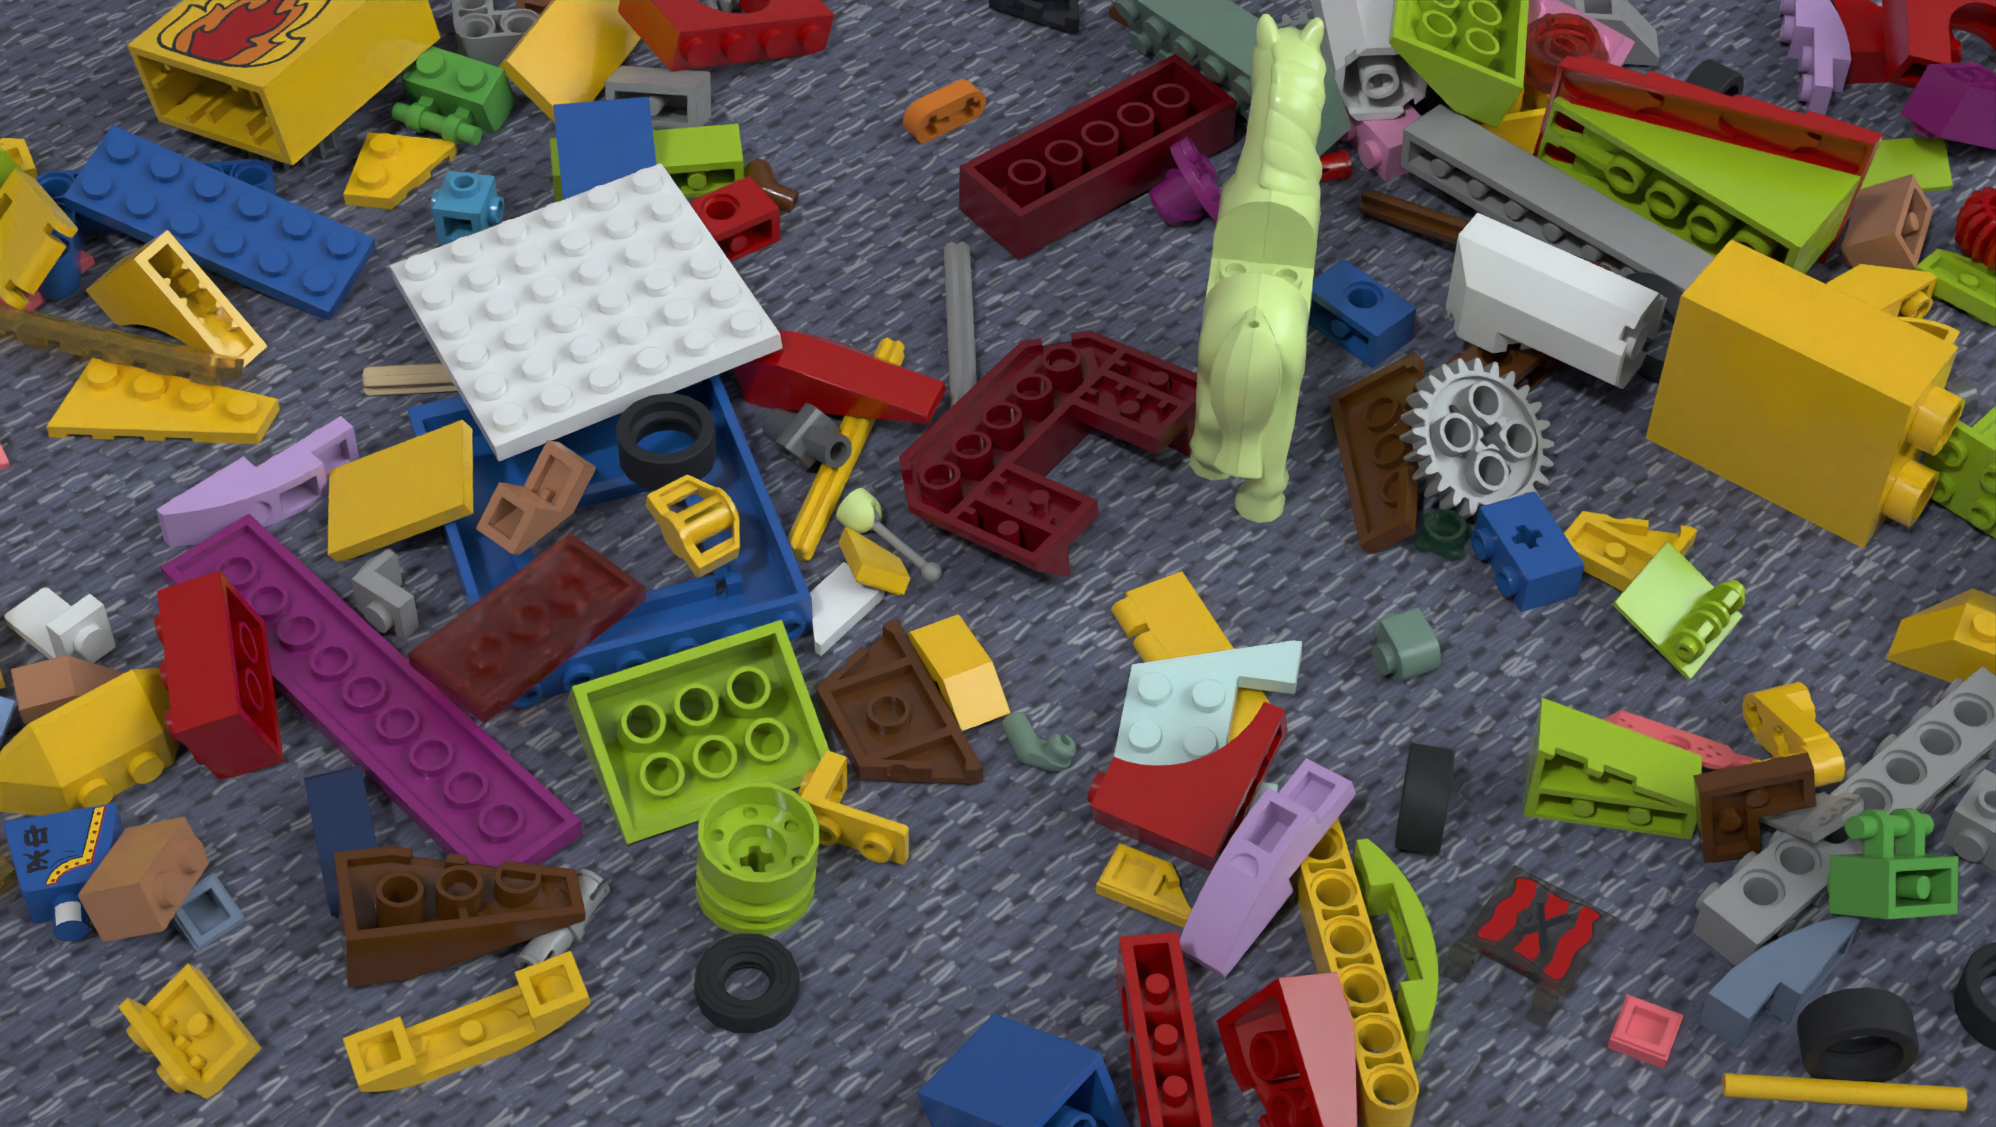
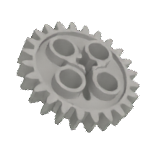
M1462 358L1430 371L1429 376L1416 383L1418 391L1406 398V401L1413 409L1402 414L1400 418L1412 427V430L1400 435V440L1413 445V451L1403 457L1404 461L1417 462L1419 465V469L1412 476L1413 481L1426 478L1429 483L1424 493L1426 498L1438 493L1441 495L1439 510L1443 512L1456 506L1457 520L1461 521L1473 516L1475 524L1479 507L1534 491L1537 493V489L1548 485L1549 481L1541 472L1554 465V462L1543 455V451L1553 447L1554 442L1542 438L1541 431L1550 426L1549 421L1537 420L1535 416L1542 407L1541 402L1531 404L1527 402L1526 397L1530 387L1525 385L1516 389L1513 386L1515 381V373L1513 371L1499 377L1498 363L1493 362L1483 367L1480 358H1474L1467 363H1464Z

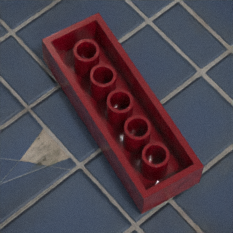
M1175 53L959 167V210L1020 260L1162 182L1168 170L1172 168L1179 169L1170 150V146L1177 141L1183 140L1188 136L1200 155L1205 154L1207 157L1233 144L1237 100Z

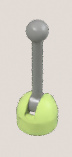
M858 488L842 501L836 513V519L842 525L853 529L859 534L874 530L918 567L925 581L932 583L940 579L942 569L937 563L924 560L880 523L882 519L881 505L867 490Z

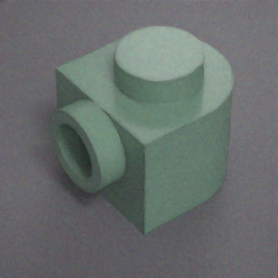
M1419 608L1401 614H1388L1379 619L1373 626V633L1377 638L1376 645L1373 646V657L1382 675L1391 674L1396 682H1401L1440 667L1441 652L1438 640Z

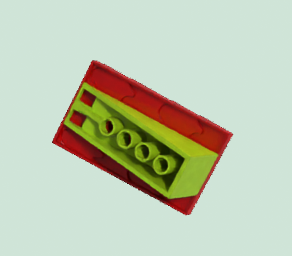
M1580 55L1577 57L1567 56L1558 65L1533 156L1713 257H1716L1732 239L1805 274L1814 263L1825 264L1832 256L1884 134L1809 110L1805 114H1801L1745 95L1728 96L1653 71H1649L1645 75L1589 56Z

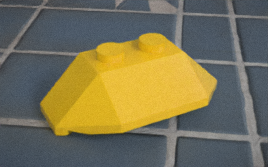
M1970 589L1902 619L1886 660L1950 683L1957 678L1965 681L1982 666L1996 675V597Z
M159 668L131 669L27 724L0 752V812L42 816L107 805L113 796L137 783L147 784L152 782L162 773L163 769L171 766L181 741H175L166 726L165 710L170 708L169 692L162 682Z

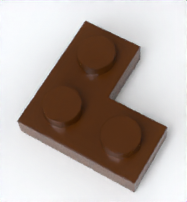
M1808 752L1787 757H1775L1767 761L1732 768H1721L1712 772L1693 775L1699 846L1705 863L1743 858L1751 851L1759 854L1761 852L1759 818L1816 806L1814 767Z

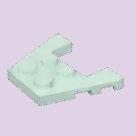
M1293 640L1132 664L1114 757L1144 765H1173L1202 758L1227 745L1239 687L1295 694L1302 656V641ZM1263 782L1250 810L1267 788L1278 793V784Z

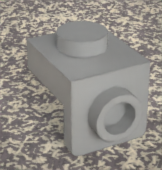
M386 549L373 561L364 564L351 579L357 610L364 615L366 621L376 631L385 633L389 630L405 640L419 628L415 600L412 594L399 587L403 583L398 556L393 551Z

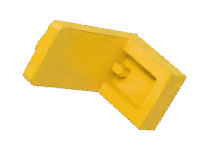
M826 750L817 768L806 771L798 793L812 807L819 822V844L831 846L838 843L859 850L864 857L873 862L885 863L890 860L905 865L909 857V828L904 824L840 804L847 790V757Z

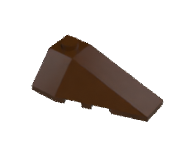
M397 846L334 852L341 944L348 987L410 980L585 921L586 912L576 869L505 861L498 867L469 864L467 863V855L452 853L447 854L445 861L414 857L413 848Z

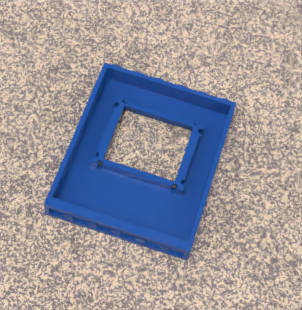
M719 374L672 393L689 396L704 404L713 416L717 458L712 470L701 481L724 490L736 506L740 518V549L738 558L713 570V575L557 614H554L531 547L520 555H513L476 529L499 482L524 486L546 443L498 462L461 396L407 408L412 438L463 420L472 428L473 514L440 527L499 710L512 706L528 708L537 704L541 699L570 693L572 686L779 620L783 621L789 641L798 638L803 632L813 630L812 597ZM622 413L552 440L560 442L597 467L576 509L653 490L644 488L629 480L620 468L616 425ZM668 430L650 434L636 445L648 452L666 454L688 448L697 439L684 432ZM693 494L685 498L684 501L688 508L704 498ZM725 530L702 542L704 552L732 538V532ZM724 581V591L717 593L715 583ZM559 622V632L551 634L549 624Z

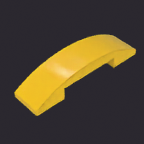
M568 951L514 972L519 984L515 987L406 1029L399 1016L343 1038L360 1091L380 1092L412 1087L515 1053L558 1029L591 1004L572 952Z

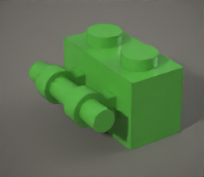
M431 46L409 65L401 79L412 105L397 102L392 109V119L405 123L407 129L415 132L424 133L428 130L442 135L443 140L455 143L456 145L465 142L476 146L481 140L482 131L495 134L500 129L516 103V98L504 68Z
M1912 808L1895 809L1889 814L1881 809L1864 810L1858 816L1848 818L1845 824L1847 835L1851 839H1859L1864 843V853L1830 855V871L1827 877L1829 913L1880 919L1958 914V856L1925 854V836L1931 834L1934 828L1933 820L1928 814L1920 813Z

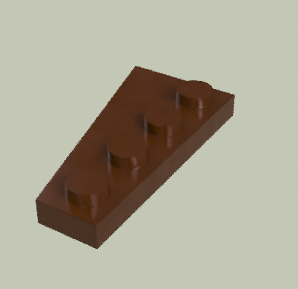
M1416 352L1328 397L1359 544L1368 555L1376 554L1414 535L1416 530L1418 480L1413 481L1412 476L1419 469V465L1417 462L1404 461L1403 457L1413 451V445L1400 440V435L1412 430L1410 425L1400 419L1402 414L1413 409L1406 401V398L1418 391L1416 383L1424 378L1425 362Z

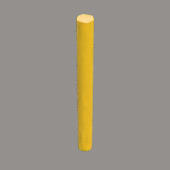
M1723 1073L1721 1077L1723 1097L1961 1112H1965L1967 1108V1091L1964 1087Z

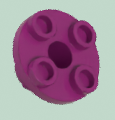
M1187 136L1170 146L1171 153L1179 169L1172 168L1168 170L1164 180L1151 188L1150 200L1158 216L1170 226H1177L1183 221L1197 220L1205 213V210L1217 223L1221 191L1215 180L1219 178V175L1205 154L1200 155L1194 143Z

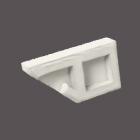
M845 562L810 592L812 597V625L815 652L822 656L884 599V590L856 582L849 565Z

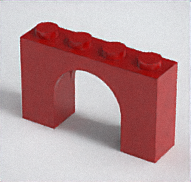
M620 0L618 13L670 71L814 54L826 49L834 18V13L821 0H740L738 5L745 14L720 11L708 7L697 0Z
M1882 0L1886 81L1889 83L1915 89L1929 64L1951 63L1950 29L1972 33L1983 39L1996 51V0Z

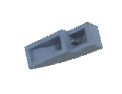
M1845 915L1817 922L1788 933L1756 950L1732 968L1708 992L1698 1023L1737 1049L1741 1047L1768 1012L1790 1024L1847 954L1861 920L1854 916Z

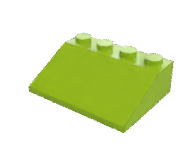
M1394 0L1389 44L1455 112L1463 114L1473 121H1480L1497 128L1523 89L1529 0Z
M782 620L572 686L567 699L584 752L626 845L698 822L708 802L726 788L747 782L774 783L790 790L800 788L806 771L808 769L815 770L825 751H830Z

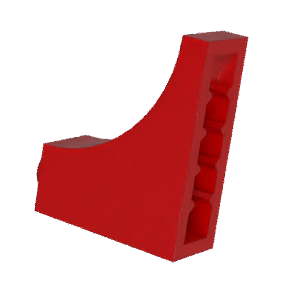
M1830 0L1841 18L1850 45L1851 63L1845 84L1889 83L1886 81L1882 7L1870 0ZM1950 29L1951 63H1960L1962 57L1961 42L1959 39H1955Z
M1263 702L1256 716L1236 738L1217 751L1189 762L1173 765H1144L1114 757L1106 773L1102 771L1097 773L1088 792L1087 801L1091 803L1090 809L1095 823L1208 871H1212L1228 842L1247 816L1288 729L1285 710Z

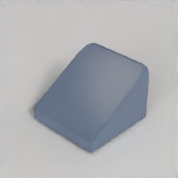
M212 873L194 885L170 923L196 952H199L245 922L246 918L216 874Z

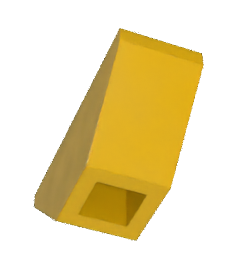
M1859 264L1826 284L1894 317L1923 318L1933 304L1931 296L1937 277L1931 272Z

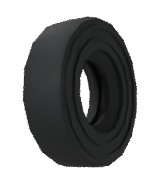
M740 933L719 940L705 951L696 966L694 994L701 1013L715 1026L732 1033L754 1034L775 1027L790 1015L799 998L800 973L792 953L779 941L762 934ZM755 968L762 971L768 977L770 985L760 997L751 1000H740L732 997L724 987L725 981L736 970Z

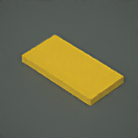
M552 0L498 67L504 68L506 76L555 123L553 105L594 101L605 86V81L620 67L641 37L618 13L620 0Z

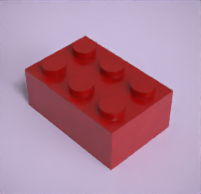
M220 570L157 590L159 613L154 616V626L164 648L165 660L160 662L159 671L162 682L169 692L170 708L165 710V722L171 737L175 741H181L191 751L197 764L205 765L218 779L241 776L284 762L265 621Z

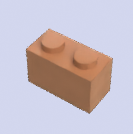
M1913 174L1860 189L1854 210L1851 213V220L1845 239L1841 244L1843 259L1849 267L1854 268L1859 264L1916 270L1934 209Z
M185 816L125 828L78 894L103 943L164 931L209 864L204 846L196 838Z

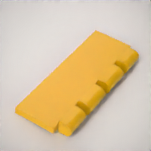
M1182 571L1125 592V598L1117 601L1111 608V612L1127 637L1137 636L1133 641V646L1144 663L1234 649ZM1238 688L1228 743L1250 724L1263 702L1270 704L1262 690Z

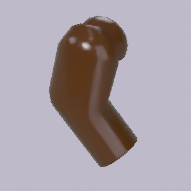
M754 159L748 162L744 168V178L750 176L779 207V210L791 213L798 202L799 191L777 184L772 167L767 161Z

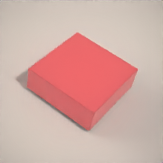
M1627 994L1607 1048L1664 1069L1684 1015Z

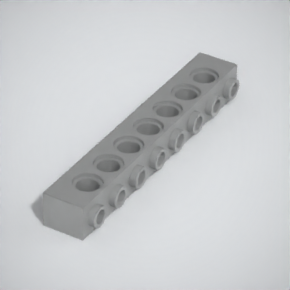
M1982 666L1965 681L1961 678L1954 680L1945 690L1937 705L1932 709L1927 705L1922 707L1913 716L1905 732L1899 737L1895 734L1887 736L1878 746L1873 758L1865 765H1862L1860 762L1855 763L1845 773L1837 789L1831 794H1827L1825 791L1819 794L1837 796L1842 792L1862 795L1864 810L1881 809L1889 814L1895 809L1912 808L1920 813L1931 816L1979 775L1984 768H1987L1996 760V675ZM1845 826L1816 843L1777 829L1771 837L1768 847L1759 854L1751 851L1745 855L1735 867L1731 878L1722 885L1714 882L1704 890L1695 905V909L1699 913L1693 932L1732 964L1738 965L1756 950L1788 933L1799 930L1829 904L1827 877L1830 871V855L1864 853V843L1859 839H1851L1845 831Z

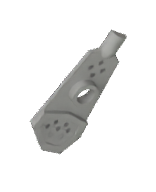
M1842 792L1837 796L1815 793V807L1761 817L1759 822L1816 843L1845 826L1848 818L1858 816L1864 810L1862 795Z

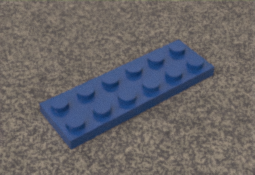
M112 125L63 196L65 208L145 243L168 230L199 266L306 313L327 320L331 319L342 304L375 250V238L114 125Z

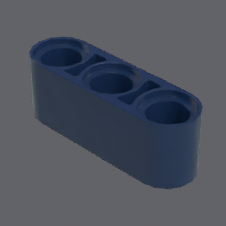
M361 765L304 777L331 917L339 915L334 852L378 848Z

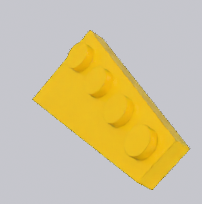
M92 358L46 428L49 437L68 438L69 434L92 435L93 439L114 440L115 436L144 437L145 441H165L166 438H192L193 442L259 444L278 414L280 407L277 398Z

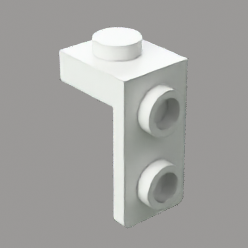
M45 587L7 612L4 616L8 627L48 659L69 655L95 663L116 647L104 604L91 594L70 606L53 591Z

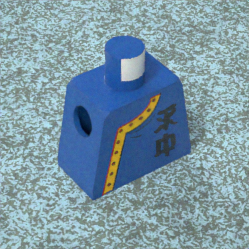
M116 803L4 822V829L18 881L33 924L53 920V934L62 941H77L87 936L89 933V916L78 894L124 831Z

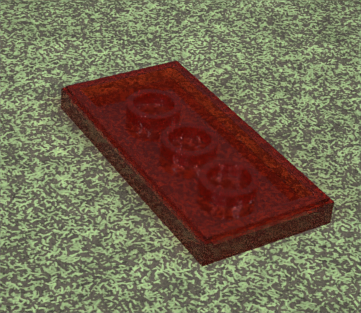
M569 533L408 653L409 663L418 673L482 723L486 724L646 600V590L642 584L572 533Z

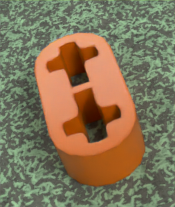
M961 79L913 102L904 114L903 127L921 144L927 143L979 118L986 106V96L969 80Z

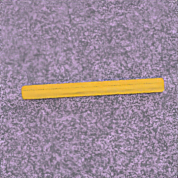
M887 337L879 342L874 355L901 365L905 357L903 352L905 346L900 340L893 341ZM844 416L838 433L849 438L852 446L851 455L843 466L838 468L822 463L787 536L794 557L798 561L807 562L812 558L872 429L875 418Z

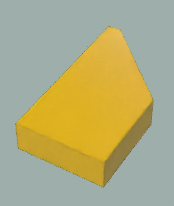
M845 527L838 544L855 581L896 595H904L911 578L901 558L853 529Z
M1121 843L1118 844L1096 884L1097 894L1183 928L1193 909L1189 907L1180 888V880L1172 863Z

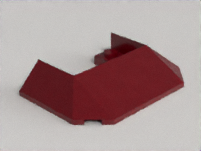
M1091 330L1071 333V341L1044 346L1041 338L1021 341L899 456L909 513L1033 570L1071 577L1068 546L1099 516L1098 501L1050 480L1046 476L1094 428L1158 455L1166 447L1190 455L1192 450L1190 441L1194 434L1198 374Z

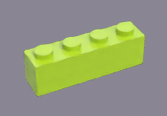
M738 124L653 130L656 165L661 163L685 198L701 197L744 178V163ZM550 138L555 202L563 200L557 138Z

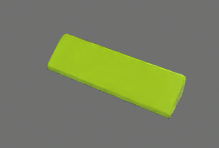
M1926 137L1881 140L1860 189L1913 174L1923 192L1952 190L1953 183L1944 139L1937 137L1935 140H1931Z

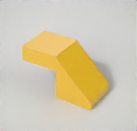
M959 614L907 632L913 648L933 682H938L942 697L962 731L1011 713L992 660Z

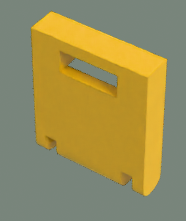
M15 168L0 189V297L12 307L24 310L29 301L20 289L34 295L66 248V245L59 237L51 234L52 231L55 229L59 233L73 238L78 228L34 177Z

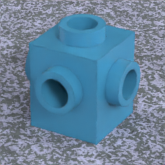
M448 170L441 189H435L432 194L431 215L434 217L437 243L439 245L451 243L458 238L475 234L502 222L504 199L497 196L495 176Z

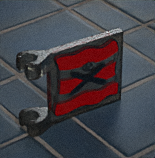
M1514 865L1465 934L1456 940L1449 949L1447 955L1449 962L1443 970V975L1461 984L1474 968L1481 954L1539 984L1532 995V1006L1527 1012L1526 1019L1541 1028H1545L1608 934L1617 917Z

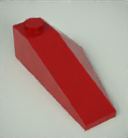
M778 330L781 336L782 349L734 368L745 402L765 408L800 411L805 403L817 407L825 414L928 424L946 392L945 383L829 337L795 331Z
M1337 972L1277 978L1216 1020L1231 1073L1241 1092L1254 1088L1267 1114L1261 1115L1258 1120L1260 1127H1357L1355 1029L1350 1016L1349 1003L1344 996Z

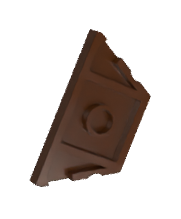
M897 618L888 621L883 626V635L866 650L861 646L847 659L846 665L841 670L831 673L816 687L817 702L860 780L977 784L983 782V767Z

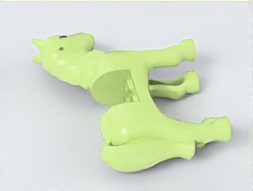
M1263 14L1258 21L1256 29L1257 45L1254 47L1251 60V106L1246 140L1235 174L1222 186L1198 344L1196 419L1194 434L1190 441L1192 451L1189 465L1198 476L1209 480L1227 479L1230 476L1245 479V482L1239 487L1236 494L1235 507L1242 517L1258 523L1271 522L1278 518L1284 510L1285 496L1283 491L1286 489L1289 480L1286 470L1287 454L1295 424L1300 386L1305 371L1307 329L1312 301L1314 265L1321 215V188L1319 182L1322 176V164L1315 149L1321 129V113L1326 99L1324 77L1327 69L1320 51V45L1324 36V24L1319 17L1313 18L1303 30L1295 27L1277 28L1274 19L1268 14Z

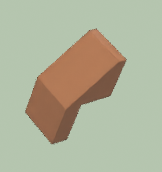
M547 440L524 486L499 482L476 529L511 554H522L574 513L597 467L560 442Z
M69 655L11 669L18 708L24 724L30 723L124 674V672Z

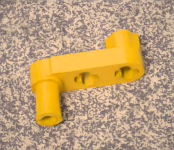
M1795 682L1745 695L1742 704L1744 720L1757 742L1773 758L1808 752L1814 767L1815 788L1843 780L1845 762L1842 752L1836 742L1829 737L1828 732L1815 722V706L1811 700L1808 688L1803 683ZM1772 758L1765 759V760H1754V761H1751L1750 764H1752V763H1757V762H1762V761H1767V760H1770V759H1772Z

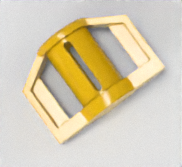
M687 474L647 495L645 506L659 524L666 543L676 556L684 559L697 579L738 558L740 549V518L734 502L724 490ZM693 494L704 498L678 513L670 511L668 508ZM725 530L732 532V538L703 553H700L696 545Z

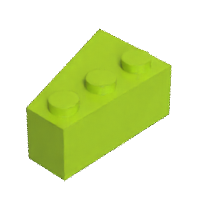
M1542 698L1526 762L1523 816L1692 839L1697 823L1693 775L1702 774V756Z

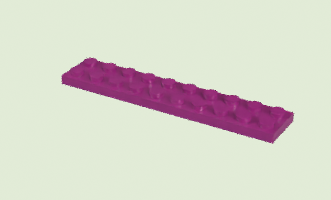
M247 514L160 567L164 582L169 586L220 570L265 621L273 686L356 766L361 765L362 772L447 854L467 855V863L492 867H498L505 861L540 865L583 835L582 822L574 813L250 514Z

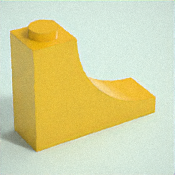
M168 230L118 261L86 289V292L115 324L121 327L137 324L161 330L195 350L222 376L229 379L238 374L267 347L266 343Z

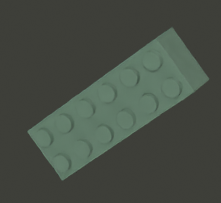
M1118 0L1115 3L1117 11L1129 25L1131 31L1128 33V37L1138 51L1143 54L1150 52L1158 58L1159 62L1176 53L1237 100L1236 112L1245 117L1248 122L1251 106L1252 52L1257 45L1256 29L1259 21L1257 17L1231 0ZM1326 62L1327 71L1324 77L1326 99L1321 113V129L1315 149L1318 156L1322 155L1352 128L1331 66Z

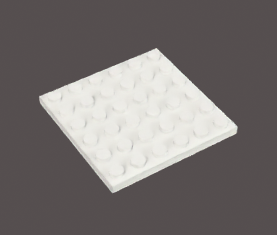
M661 163L390 265L397 287L498 462L542 445L547 440L552 441L622 413L635 401L650 395L675 392L782 349L779 331Z

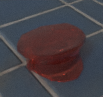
M1547 13L1527 26L1524 81L1541 93L1550 94L1558 65L1567 56L1577 57L1583 55L1608 62L1610 56L1600 38L1598 30L1592 22L1577 14Z

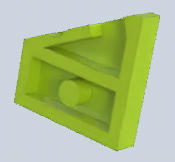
M1938 248L1917 265V271L1931 272L1937 277L1931 297L1945 300L1955 305L1979 322H1987L1996 326L1995 270L1988 271L1987 266L1982 263H1974L1971 258Z

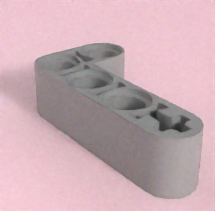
M451 0L458 54L497 67L539 17V14L529 9L494 11L493 0Z

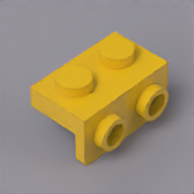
M189 963L146 1006L128 997L118 1006L131 1023L126 1029L129 1037L145 1052L156 1056L161 1063L156 1069L158 1075L171 1089L179 1094L189 1090L208 1099L219 1092L262 1049L204 973Z

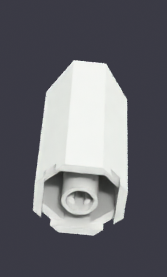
M1311 0L1314 17L1321 18L1324 24V36L1321 42L1323 59L1331 66L1349 115L1357 121L1392 120L1404 113L1403 105L1414 99V104H1416L1425 97L1427 82L1389 44L1394 0Z
M1477 213L1458 235L1446 310L1449 318L1451 315L1454 317L1453 328L1457 337L1491 353L1506 352L1508 344L1521 343L1520 350L1534 348L1624 389L1641 367L1647 355L1646 352L1642 351L1647 337L1654 340L1660 328L1667 298L1656 291Z

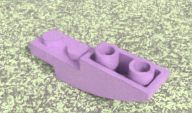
M1781 0L1779 13L1784 16L1781 23L1779 41L1787 43V58L1798 59V72L1806 73L1802 74L1800 79L1798 101L1806 102V112L1809 110L1826 115L1832 91H1843L1851 63L1850 45L1845 27L1830 0Z
M340 416L322 428L313 431L310 435L279 454L272 456L257 467L243 456L184 493L172 498L169 502L156 509L164 541L170 547L199 544L247 514H250L265 527L297 514L329 496L327 482L329 470L359 459L353 426Z
M1306 758L1278 793L1270 788L1264 791L1228 842L1204 884L1180 937L1182 955L1225 979L1293 893L1289 878L1356 795L1352 781Z

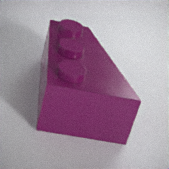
M1977 62L1929 64L1900 114L1913 121L1910 126L1913 131L1928 139L1935 140L1939 137L1996 150V73Z

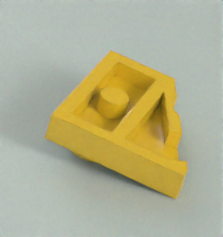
M368 132L343 194L345 205L392 210L407 197V193L410 190L421 186L431 177L430 171L443 160L451 161L456 157V144L441 139Z
M1582 511L1564 534L1584 562V572L1624 591L1667 541L1684 556L1693 546L1697 530L1690 526L1681 525L1679 534L1648 530V520L1634 518L1615 519L1607 514Z

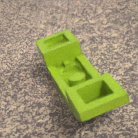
M1368 838L1356 840L1352 864L1368 916L1388 914L1408 981L1400 982L1395 1007L1411 1060H1421L1428 1041L1439 982L1438 959L1432 930L1415 891L1395 863Z

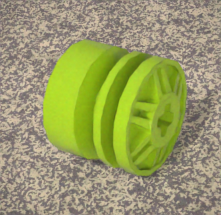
M747 782L726 788L708 802L701 814L698 824L695 895L703 913L719 928L733 934L746 933L769 936L787 930L801 919L808 910L814 898L819 849V822L812 807L796 792L774 783Z

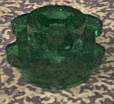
M1437 509L1425 514L1422 518V532L1414 537V547L1423 553L1431 551L1441 554L1449 561L1461 559L1464 554V548L1462 547L1464 540L1471 537V526L1464 521L1461 515L1449 509Z

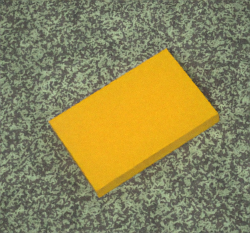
M460 420L329 470L328 556L336 562L347 561L473 514L472 428L466 422Z

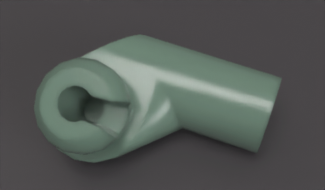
M1023 712L1012 713L1002 722V728L1021 763L1050 772H1059L1070 766L1071 758L1076 753V746L1074 741L1066 734L1060 737L1059 733H1055L1049 737L1048 741L1038 738L1027 715Z

